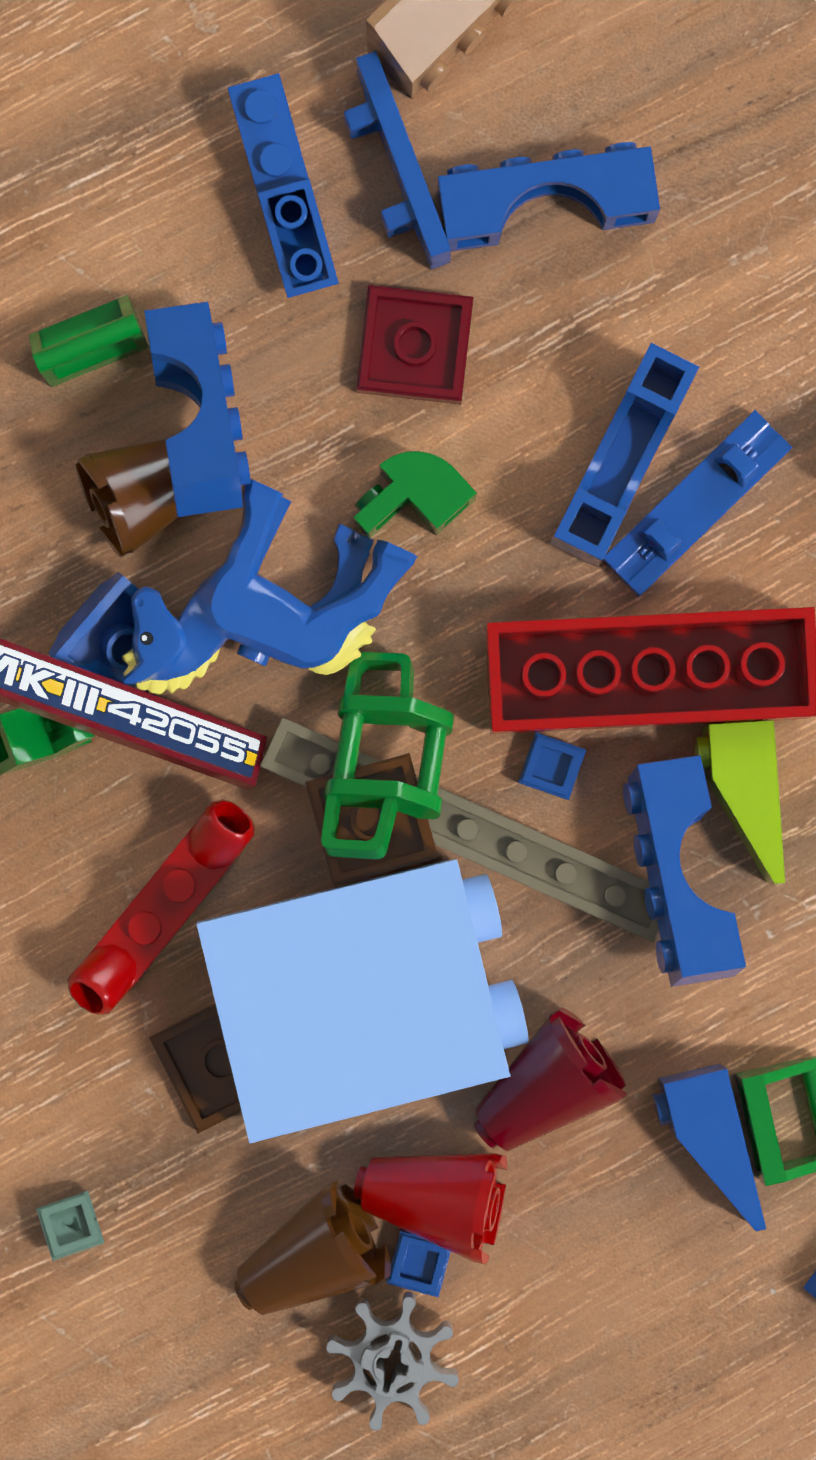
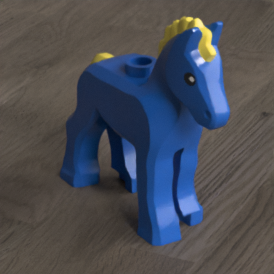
M251 479V484L243 485L242 524L238 536L229 548L226 560L198 587L178 618H175L167 610L159 591L145 586L139 588L131 598L134 617L133 646L131 651L122 656L123 661L129 666L124 671V677L121 679V682L126 685L135 683L136 689L148 690L149 693L156 695L163 694L166 690L170 693H174L179 688L185 690L190 686L195 677L202 678L206 674L210 663L217 660L221 647L228 639L240 644L236 654L265 667L271 657L279 662L308 669L317 674L329 675L335 673L353 660L361 657L359 648L372 643L371 636L376 631V628L368 625L365 621L373 619L380 614L387 595L412 567L417 556L390 542L377 540L372 553V569L362 582V573L374 540L351 528L338 524L332 539L337 551V570L330 591L323 598L308 606L286 589L258 573L292 501L283 498V494Z

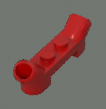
M223 799L213 801L206 807L194 826L103 938L67 979L68 990L71 997L80 1007L92 1014H109L122 998L142 979L165 947L218 882L224 878L237 862L242 851L253 838L255 825L252 818L243 808Z

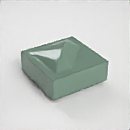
M88 1191L36 1208L53 1262L105 1244Z

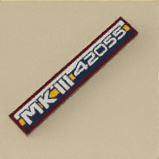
M0 638V702L247 790L256 786L267 736Z

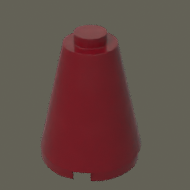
M560 1007L548 1017L508 1067L510 1077L499 1079L476 1107L478 1120L474 1123V1126L479 1136L489 1147L494 1149L499 1146L505 1151H510L611 1106L626 1096L627 1093L622 1090L626 1083L616 1063L598 1039L591 1042L587 1037L578 1032L586 1025L571 1011Z

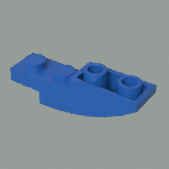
M277 73L228 87L287 298L339 284L280 74Z

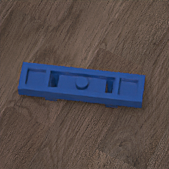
M373 51L357 57V76L367 102L344 111V121L351 139L379 132L404 198V202L381 211V220L386 233L390 238L415 229L430 270L448 264L451 260V248L377 52Z
M754 410L605 555L603 562L639 598L793 447ZM725 463L736 472L738 482L736 483L718 464Z

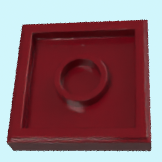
M368 285L356 393L461 405L474 297Z

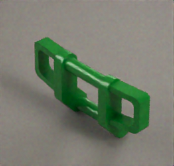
M360 652L361 657L350 662L344 696L340 698L338 716L342 719L333 778L326 782L324 800L326 801L321 843L326 853L332 857L381 859L386 855L397 811L418 819L434 820L440 817L442 798L438 796L445 740L446 736L452 733L454 715L445 709L413 698L414 667L407 654ZM368 670L400 671V697L359 695L363 674ZM363 724L409 726L412 729L425 733L417 787L399 781L354 779ZM340 807L382 809L375 836L368 841L336 839Z

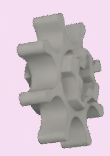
M409 1291L403 1295V1308L400 1314L391 1320H381L375 1317L371 1312L368 1299L365 1297L359 1298L356 1301L355 1311L365 1322L367 1328L365 1333L359 1339L353 1341L344 1340L335 1334L330 1335L327 1339L326 1349L329 1353L344 1354L353 1361L355 1366L353 1375L346 1380L334 1383L332 1389L333 1399L341 1401L346 1395L355 1390H363L369 1393L374 1398L376 1404L369 1420V1426L374 1431L380 1430L382 1427V1414L385 1408L390 1403L396 1401L409 1404L414 1409L417 1422L420 1425L427 1424L430 1414L429 1408L420 1400L419 1392L421 1388L431 1381H441L450 1387H455L459 1381L458 1371L455 1368L440 1367L430 1357V1352L435 1344L448 1340L453 1336L452 1324L445 1320L434 1330L428 1332L416 1329L409 1318L416 1305V1296ZM400 1340L402 1363L396 1364L394 1371L392 1370L390 1379L385 1381V1359L383 1358L389 1357L391 1350L394 1349L395 1342ZM410 1342H414L419 1348L420 1352L414 1350ZM366 1370H369L371 1372L374 1379H371L369 1377Z

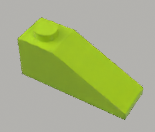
M774 720L703 726V737H695V756L701 755L703 769H705L706 781L765 881L773 884L785 883Z

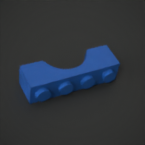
M634 142L616 143L606 147L605 153L585 156L583 150L561 151L554 154L552 160L532 163L529 157H515L502 161L499 164L500 168L479 170L478 166L473 164L459 165L448 169L447 175L438 176L437 191L442 225L451 252L499 245L503 228L514 211L526 202L544 196H560L578 202L590 211L602 230L655 223L660 212L651 146L637 148Z
M208 302L145 310L156 386L181 392L191 398L200 408L196 418L186 429L165 440L177 517L242 508L241 485L251 484L246 451L235 452L234 441L243 440L238 407L227 408L226 398L235 396L230 364H219L218 355L227 354L223 323H212Z
M653 343L650 344L550 542L551 545L595 567L600 565L699 366Z
M701 755L638 764L627 778L628 783L623 785V798L627 813L629 815L635 814L639 835L634 836V851L639 867H646L650 887L645 889V905L649 918L651 920L657 919L661 940L656 942V958L662 974L668 973L671 987L734 977L746 968L735 913L717 909L700 899L689 887L680 864V847L686 830L700 821L712 808Z

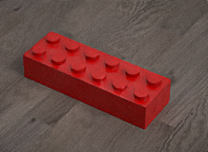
M815 607L487 623L485 627L490 734L796 720L816 717Z

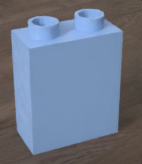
M457 859L427 864L197 921L198 933L249 1144L510 1077L504 1049L529 1042L522 1004L513 980L488 985L478 943L502 937L501 920L492 885L487 874L462 879Z

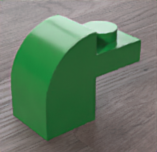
M404 452L388 458L379 465L380 474L390 485L383 490L377 484L366 492L355 504L360 512L353 518L355 525L366 537L371 538L404 507L409 505L434 534L438 535L476 500L477 492L444 459L426 452Z
M20 708L0 714V776L91 743V738L95 737V735Z

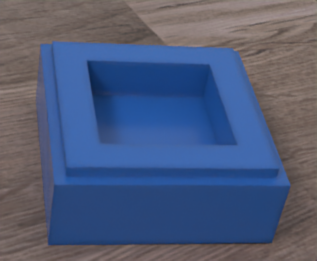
M535 732L518 783L569 800L586 749Z
M400 1228L391 1262V1273L387 1278L386 1284L439 1298L450 1251Z

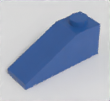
M719 1063L658 1078L661 1092L652 1094L660 1126L669 1124L671 1132L755 1231L765 1230L766 1225L727 1068Z

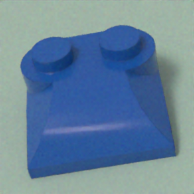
M117 572L107 581L100 584L60 630L48 654L52 658L122 683L123 673L129 666L123 661L122 656L131 651L133 646L134 617L131 598L138 588L120 572ZM135 683L128 685V686H131V687L136 688V687H135Z

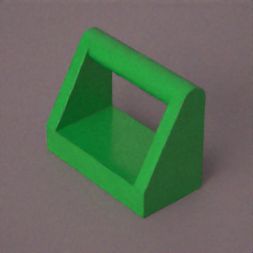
M128 295L29 334L35 364L40 374L51 387L150 348Z
M816 1056L734 1073L758 1179L765 1186H770L816 1172V1154L782 1161L766 1090L767 1084L802 1074L816 1136Z

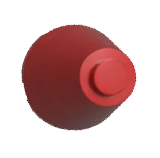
M497 1153L373 1157L368 1167L360 1166L354 1184V1198L361 1199L362 1211L472 1262L486 1264L490 1256L482 1250L484 1243L495 1244L506 1192V1184L496 1183L497 1169L507 1170V1157Z

